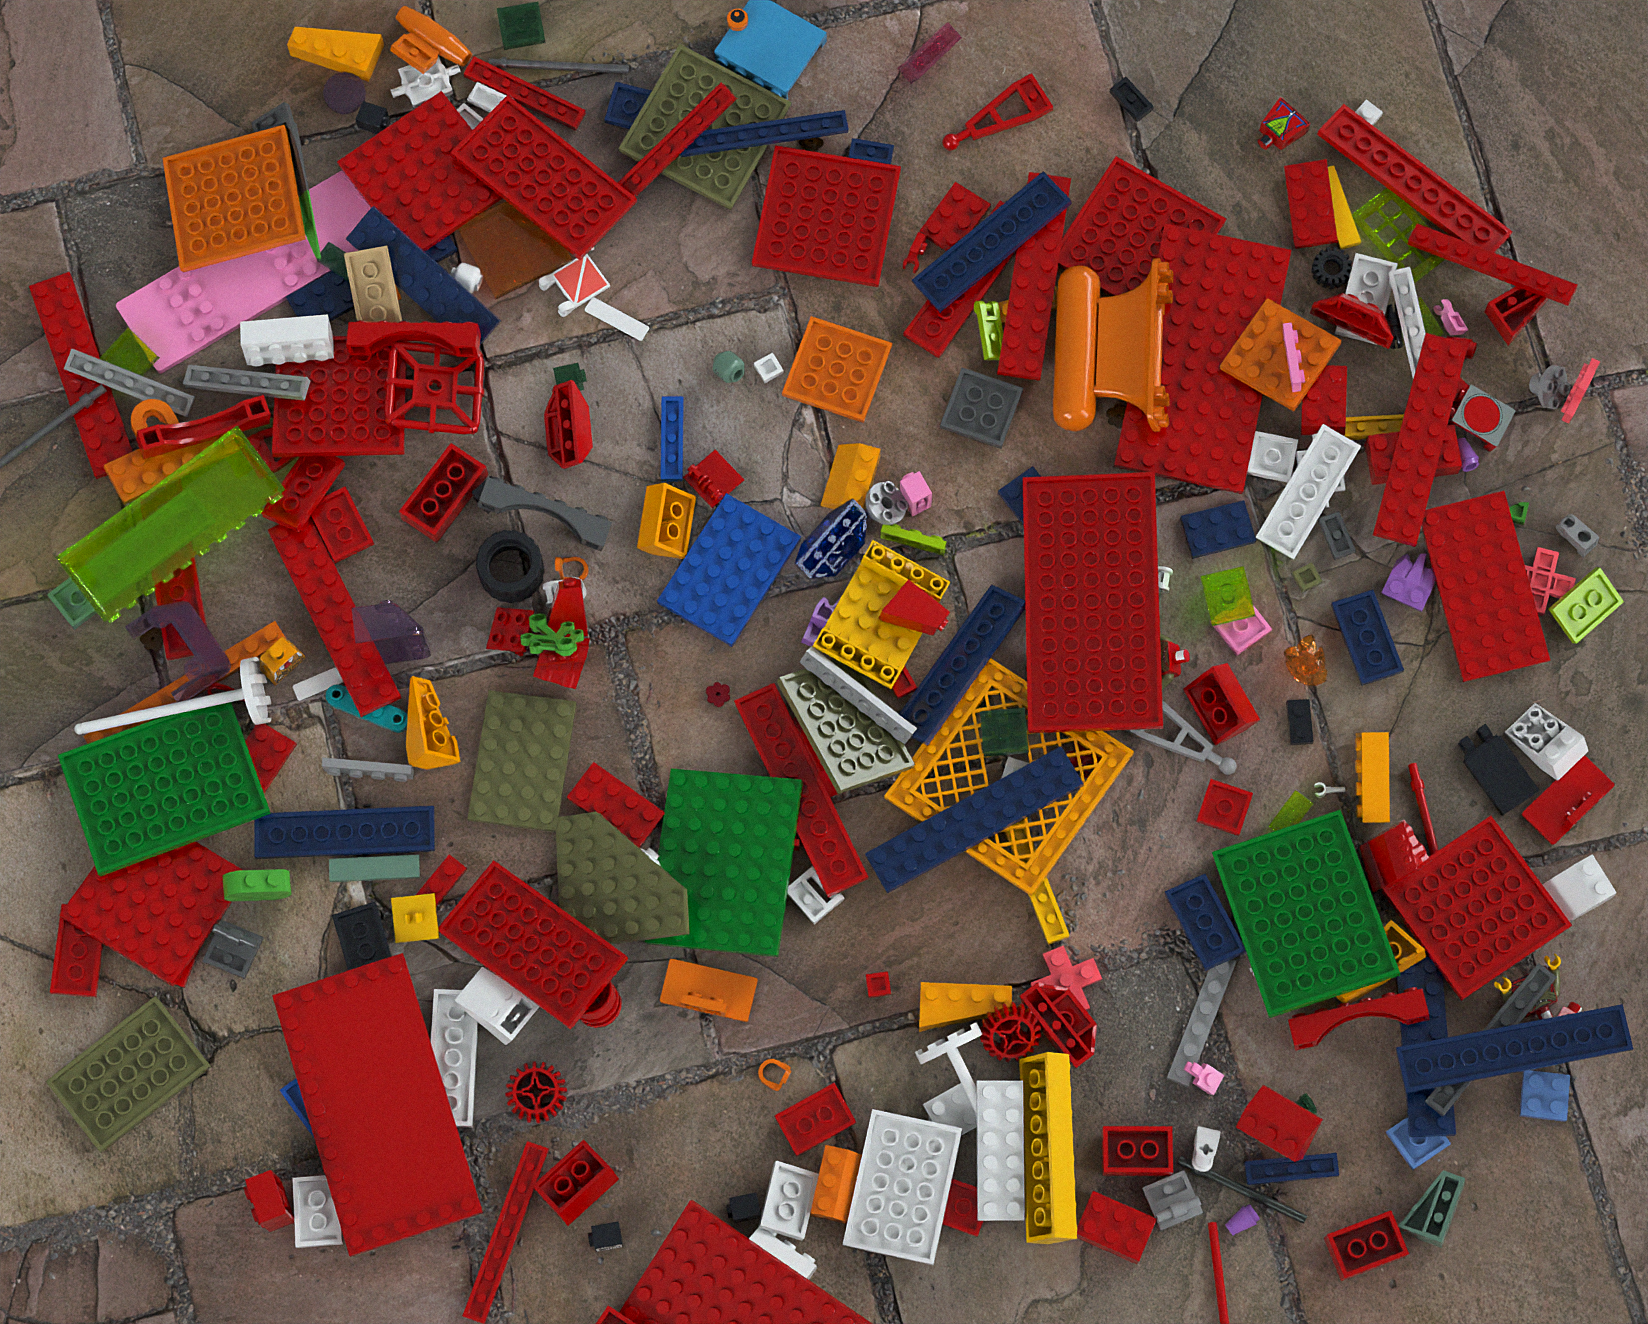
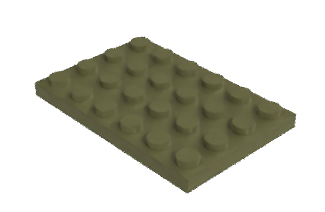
M836 659L830 660L877 697L866 675ZM803 669L781 676L776 681L838 794L914 767L915 763L901 741L895 739L892 734L877 725L873 719L859 711L855 705L844 699L837 691L826 685L811 671Z
M488 690L468 821L556 832L576 713V701Z
M154 996L45 1082L99 1152L102 1153L211 1068V1066L160 1000Z

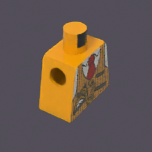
M281 637L259 658L260 671L276 686L306 656L291 641Z

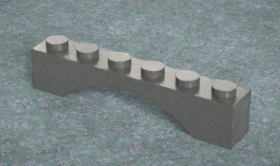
M487 477L477 507L496 514L517 509L546 513L566 525L576 536L580 544L602 551L612 522L608 521L607 517L598 514L596 516L588 514L587 510L580 507H575L574 509L566 506L567 504L561 500L555 499L552 501L539 492L530 493L525 491V488L520 485L513 484L511 486L504 483L505 481L501 478Z

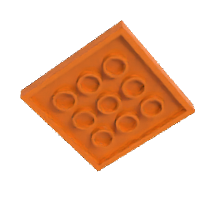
M1267 298L1221 363L1220 369L1288 409L1295 411L1341 345V339ZM1292 323V329L1297 330L1298 343H1295L1296 350H1300L1302 363H1298L1299 370L1304 371L1305 383H1301V391L1292 392L1283 337V324Z
M811 316L783 388L782 396L864 423L893 343Z

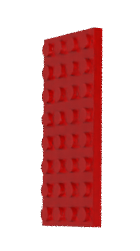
M509 95L450 152L451 157L579 260L637 203L635 196Z
M1505 491L1425 510L1421 528L1463 683L1549 662L1550 656Z
M494 860L438 927V932L570 1030L628 960L624 953Z

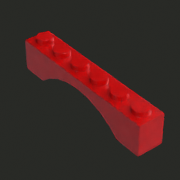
M359 320L348 323L346 346L350 355L372 356L396 341H420L439 345L457 357H479L481 333L478 323L472 322L451 323L445 321L442 323H430L422 321L420 323H409L407 321L366 322Z
M264 395L243 400L224 411L201 419L178 424H158L137 430L136 441L142 458L147 459L267 425L270 423L271 414Z
M1417 987L1405 989L1404 993L1395 995V993L1391 992L1383 994L1382 998L1361 999L1359 1003L1353 1005L1342 1003L1337 1005V1008L1331 1010L1320 1008L1315 1010L1314 1014H1295L1292 1016V1019H1288L1295 1051L1318 1046L1323 1038L1333 1029L1357 1018L1385 1017L1397 1020L1405 1025L1430 1020L1423 989L1417 990Z

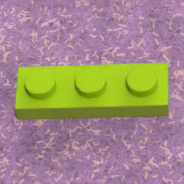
M883 524L881 529V539L944 556L947 541H944L939 536L931 535L929 537L922 535V532L915 529L904 530L897 524Z

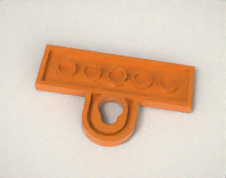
M148 399L140 402L131 414V428L135 436H137V430L148 427L146 420L152 416L158 418L165 425L179 423L171 407L157 399ZM232 434L147 459H143L140 449H137L105 464L104 469L125 505L242 451V446L236 435Z

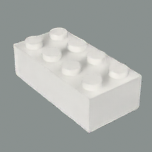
M328 315L240 322L241 347L247 365L261 366L271 363L280 365L285 362L303 363L307 360L325 361L334 358L333 333Z

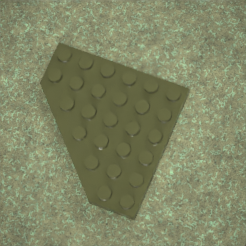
M590 812L557 817L559 907L611 945L689 934L687 889L671 877L667 871L655 863L643 850L631 842L627 836L607 821L600 813Z

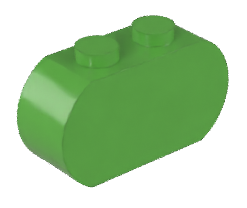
M285 869L239 870L222 876L224 899L227 901L279 900L292 895L290 872Z

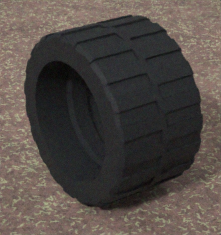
M502 530L492 534L489 538L487 537L484 543L480 545L476 555V570L483 589L492 598H496L501 602L514 603L524 601V599L530 598L537 592L540 584L543 582L545 569L540 549L531 537L517 530ZM508 550L521 551L531 561V568L527 575L514 583L499 582L490 573V564L498 554Z

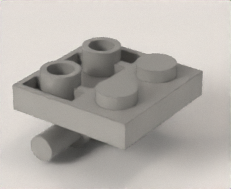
M1184 1170L1142 1188L1153 1217L1157 1218L1156 1224L1160 1231L1203 1213L1200 1207V1199L1198 1196H1195Z

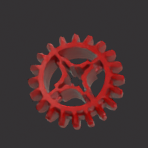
M1012 1001L1010 1007L1003 1003L1001 1009L994 1006V1013L987 1012L988 1019H982L983 1026L980 1027L982 1032L980 1040L990 1056H996L999 1061L1005 1057L1006 1062L1009 1063L1011 1058L1018 1062L1021 1055L1026 1058L1027 1051L1034 1053L1033 1046H1039L1037 1038L1041 1037V1025L1038 1022L1037 1016L1032 1014L1033 1012L1030 1008L1025 1009L1022 1003L1016 1007V1004ZM1021 1021L1028 1025L1027 1032L1022 1030L1020 1026ZM994 1032L1001 1036L1000 1043L993 1039Z
M533 1061V1068L531 1069L525 1063L523 1064L524 1072L519 1068L516 1069L518 1077L510 1075V1079L514 1084H506V1087L512 1090L505 1093L506 1097L512 1098L507 1104L508 1106L515 1105L511 1110L513 1114L521 1111L518 1116L520 1120L527 1115L528 1123H531L533 1117H535L536 1123L539 1124L541 1122L540 1117L544 1116L545 1121L548 1122L549 1117L547 1114L551 1112L556 1117L555 1107L559 1110L563 1109V1106L558 1102H566L567 1100L565 1096L560 1095L567 1092L566 1087H560L566 1083L565 1079L557 1080L561 1073L557 1071L552 1074L554 1071V1066L552 1065L545 1070V1062H542L540 1068H537L536 1061ZM539 1075L549 1078L555 1087L542 1086ZM532 1076L531 1084L519 1090L521 1083ZM536 1084L539 1090L542 1092L541 1094H539L540 1096L537 1097V1101L534 1095L531 1093V1091H534L533 1089L536 1088ZM554 1095L551 1103L541 1109L543 1099ZM518 1097L531 1099L534 1110L524 1107L519 1102Z

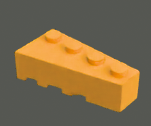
M294 27L287 47L290 56L369 82L384 48L382 34Z
M1389 732L1356 733L1355 750L1357 751V760L1355 761V771L1358 773V782H1356L1355 791L1356 796H1359V805H1356V818H1360L1361 823L1390 822Z
M1392 920L1384 926L1400 973L1426 958L1425 949ZM1388 980L1336 996V998L1342 1003L1351 1004Z
M921 982L919 1032L988 1018L987 1012L994 1013V1006L1001 1009L1002 1004L1005 1003L1007 1007H1010L1012 1003V986Z

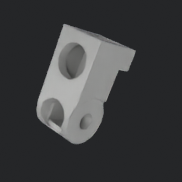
M1568 514L1556 525L1559 534L1567 539L1583 558L1598 544L1599 536L1572 514Z

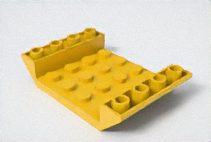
M872 540L859 567L812 647L892 689L923 633L882 622L878 619L881 611L908 579L938 603H940L950 581Z

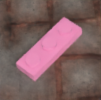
M1292 323L1283 324V337L1292 392L1301 391V383H1305L1304 371L1299 370L1298 363H1302L1301 352L1296 350L1295 343H1298L1297 330L1292 329Z

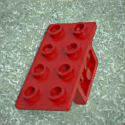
M1584 755L1558 781L1555 780L1521 815L1551 845H1555L1615 784Z

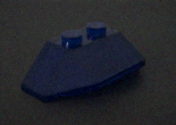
M850 499L829 512L800 545L794 564L810 579L837 576L865 544L868 513L854 499Z

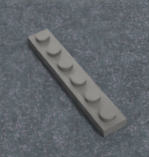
M71 349L64 367L65 370L139 399L161 400L168 404L173 412L188 417L195 399L193 395L75 349Z
M188 365L183 381L185 388L257 396L264 395L266 397L305 401L310 384L308 377Z
M811 646L806 651L800 663L808 671L814 673L826 685H829L844 699L850 701L859 711L865 713L877 725L892 734L895 739L903 744L907 743L917 729L915 726Z
M1231 959L1208 970L1166 1079L1185 1087L1189 1086L1193 1075L1186 1072L1184 1067L1187 1061L1192 1064L1193 1062L1198 1063L1237 962L1236 960Z

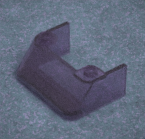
M384 600L376 605L352 608L355 642L373 641L385 664L420 660L431 656L430 645L423 627L399 605L393 603V601Z
M186 601L155 606L125 626L135 640L153 627L164 628L172 623L194 654V657L188 660L184 666V672L189 681L171 692L177 702L189 700L225 676L231 669L229 658L192 605Z

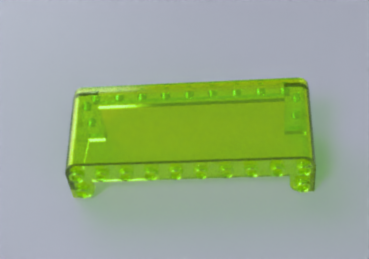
M235 426L216 442L84 538L56 556L55 560L103 622L108 620L109 623H112L121 616L119 611L125 607L127 610L131 609L139 603L137 598L142 594L146 597L156 590L155 585L161 580L165 584L175 576L172 572L180 567L181 570H184L193 562L190 559L198 554L199 557H202L211 549L208 547L215 541L217 544L221 543L229 537L226 533L232 528L237 531L246 524L244 520L252 515L255 518L264 511L262 506L269 502L272 505L284 497L282 492L285 488L240 428Z

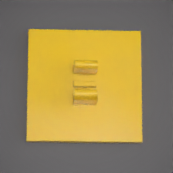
M435 893L391 898L395 943L439 939Z

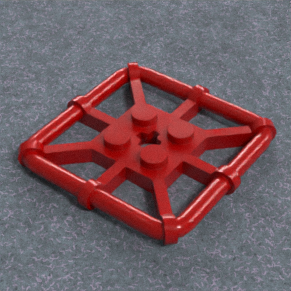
M397 341L391 344L387 378L384 382L386 387L385 422L389 426L425 430L433 434L434 432L474 435L477 433L481 419L482 397H484L485 392L483 389V354L479 351V357H468L453 368L439 366L440 354L456 356L439 345ZM407 351L434 353L433 365L418 364ZM398 355L414 370L413 380L396 378ZM472 364H475L474 387L457 385L458 375ZM433 383H436L437 387L441 389L433 391L429 388V386H432ZM395 388L412 389V399L393 412ZM456 394L471 395L473 397L472 420L456 404ZM415 406L430 408L429 422L398 419ZM436 409L451 410L465 426L435 423Z

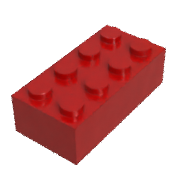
M1454 424L1447 425L1434 477L1458 474L1462 467ZM1399 432L1367 436L1364 445L1372 485L1386 483Z
M450 443L399 510L401 519L438 543L471 499V492L482 484L489 475L487 467Z

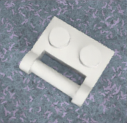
M812 866L788 886L787 895L815 925L845 898L841 893L830 896L831 900L826 903L807 882L812 878L824 891Z

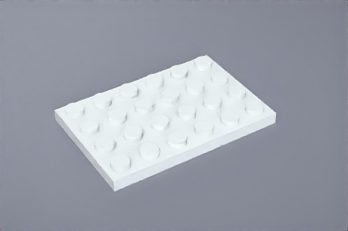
M872 1109L842 1245L934 1265L963 1129Z

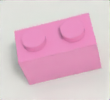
M920 471L915 474L911 472L903 476L900 481V492L907 501L908 511L913 517L931 507L932 492Z

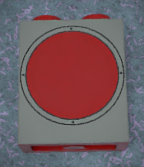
M1470 384L1466 389L1462 388L1457 394L1456 400L1458 402L1455 407L1452 406L1448 425L1455 424L1485 442L1483 448L1491 452L1498 446L1516 410Z

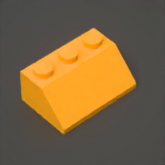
M861 443L838 445L821 506L863 517L866 508V494L872 487L880 460L881 449Z
M666 483L647 486L637 549L652 555L684 559L688 551L696 496Z

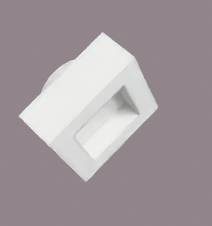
M1367 99L1356 110V113L1371 125H1374L1383 114L1380 109Z
M773 353L754 362V367L764 383L784 373Z

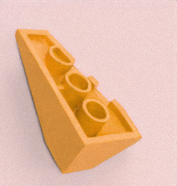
M415 676L410 678L406 735L408 763L413 767L426 770L458 764L461 762L458 743L455 736H451L449 733L447 718L442 717L439 710L440 702L430 680Z

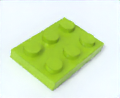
M1595 567L1549 608V611L1570 641L1577 644L1624 601L1602 569Z

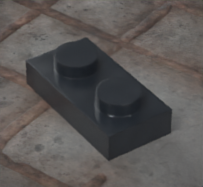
M1124 77L1110 88V94L1136 122L1140 121L1154 108L1127 77Z
M1287 700L1290 746L1313 744L1310 700Z

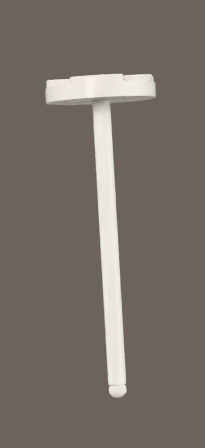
M257 657L243 659L240 663L242 684L240 689L77 724L74 730L77 734L81 735L245 699L248 712L255 725L271 722V718H267V705H271L270 696H265L263 684L267 683L266 676L259 672L256 664L259 661Z
M977 1022L971 1024V1030L967 1032L963 1028L947 1036L949 1040L947 1042L942 1038L928 1045V1051L923 1053L922 1049L915 1052L920 1064L947 1052L975 1112L976 1086L957 1047L982 1035ZM1024 1195V1213H1025V1195Z

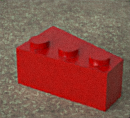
M1516 286L1488 302L1484 312L1509 346L1549 299Z

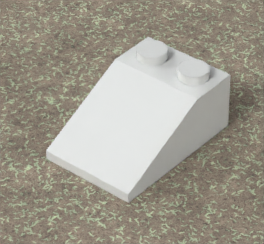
M1593 854L1542 884L1570 922L1612 899L1617 893Z

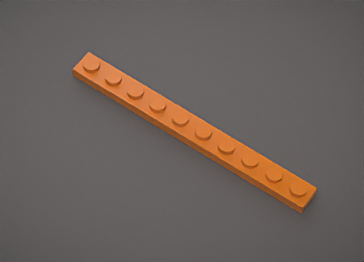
M276 621L121 714L190 700L207 690L210 684L219 683L239 671L241 660L252 657L260 658L281 637H286ZM155 719L90 732L83 737L87 744Z

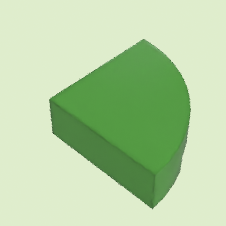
M1520 502L1509 508L1513 523L1524 525L1529 506L1528 502Z

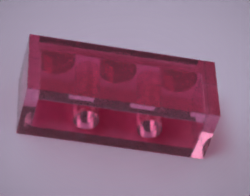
M947 22L939 27L897 69L912 84L925 74L962 37Z

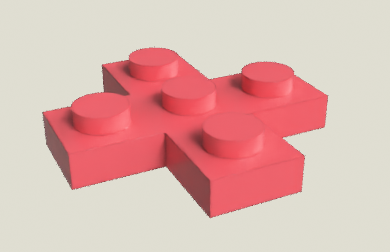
M1592 358L1589 365L1584 363L1561 409V412L1564 413L1562 421L1570 423L1600 361Z
M1537 547L1532 567L1525 565L1538 615L1544 616L1549 596L1560 599L1574 587L1576 578L1555 573L1559 552Z
M1064 945L1043 953L1042 956L1050 975L1031 982V987L1038 982L1069 988L1085 1010H1089L1090 1006L1082 988L1102 980L1094 958L1072 966Z

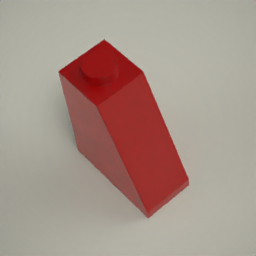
M571 577L559 581L547 616V626L557 633L563 622L570 621L574 623L575 630H583L584 636H588L581 579Z
M908 579L883 608L878 619L882 622L933 636L938 630L942 632L948 625L949 621L947 618L950 611Z

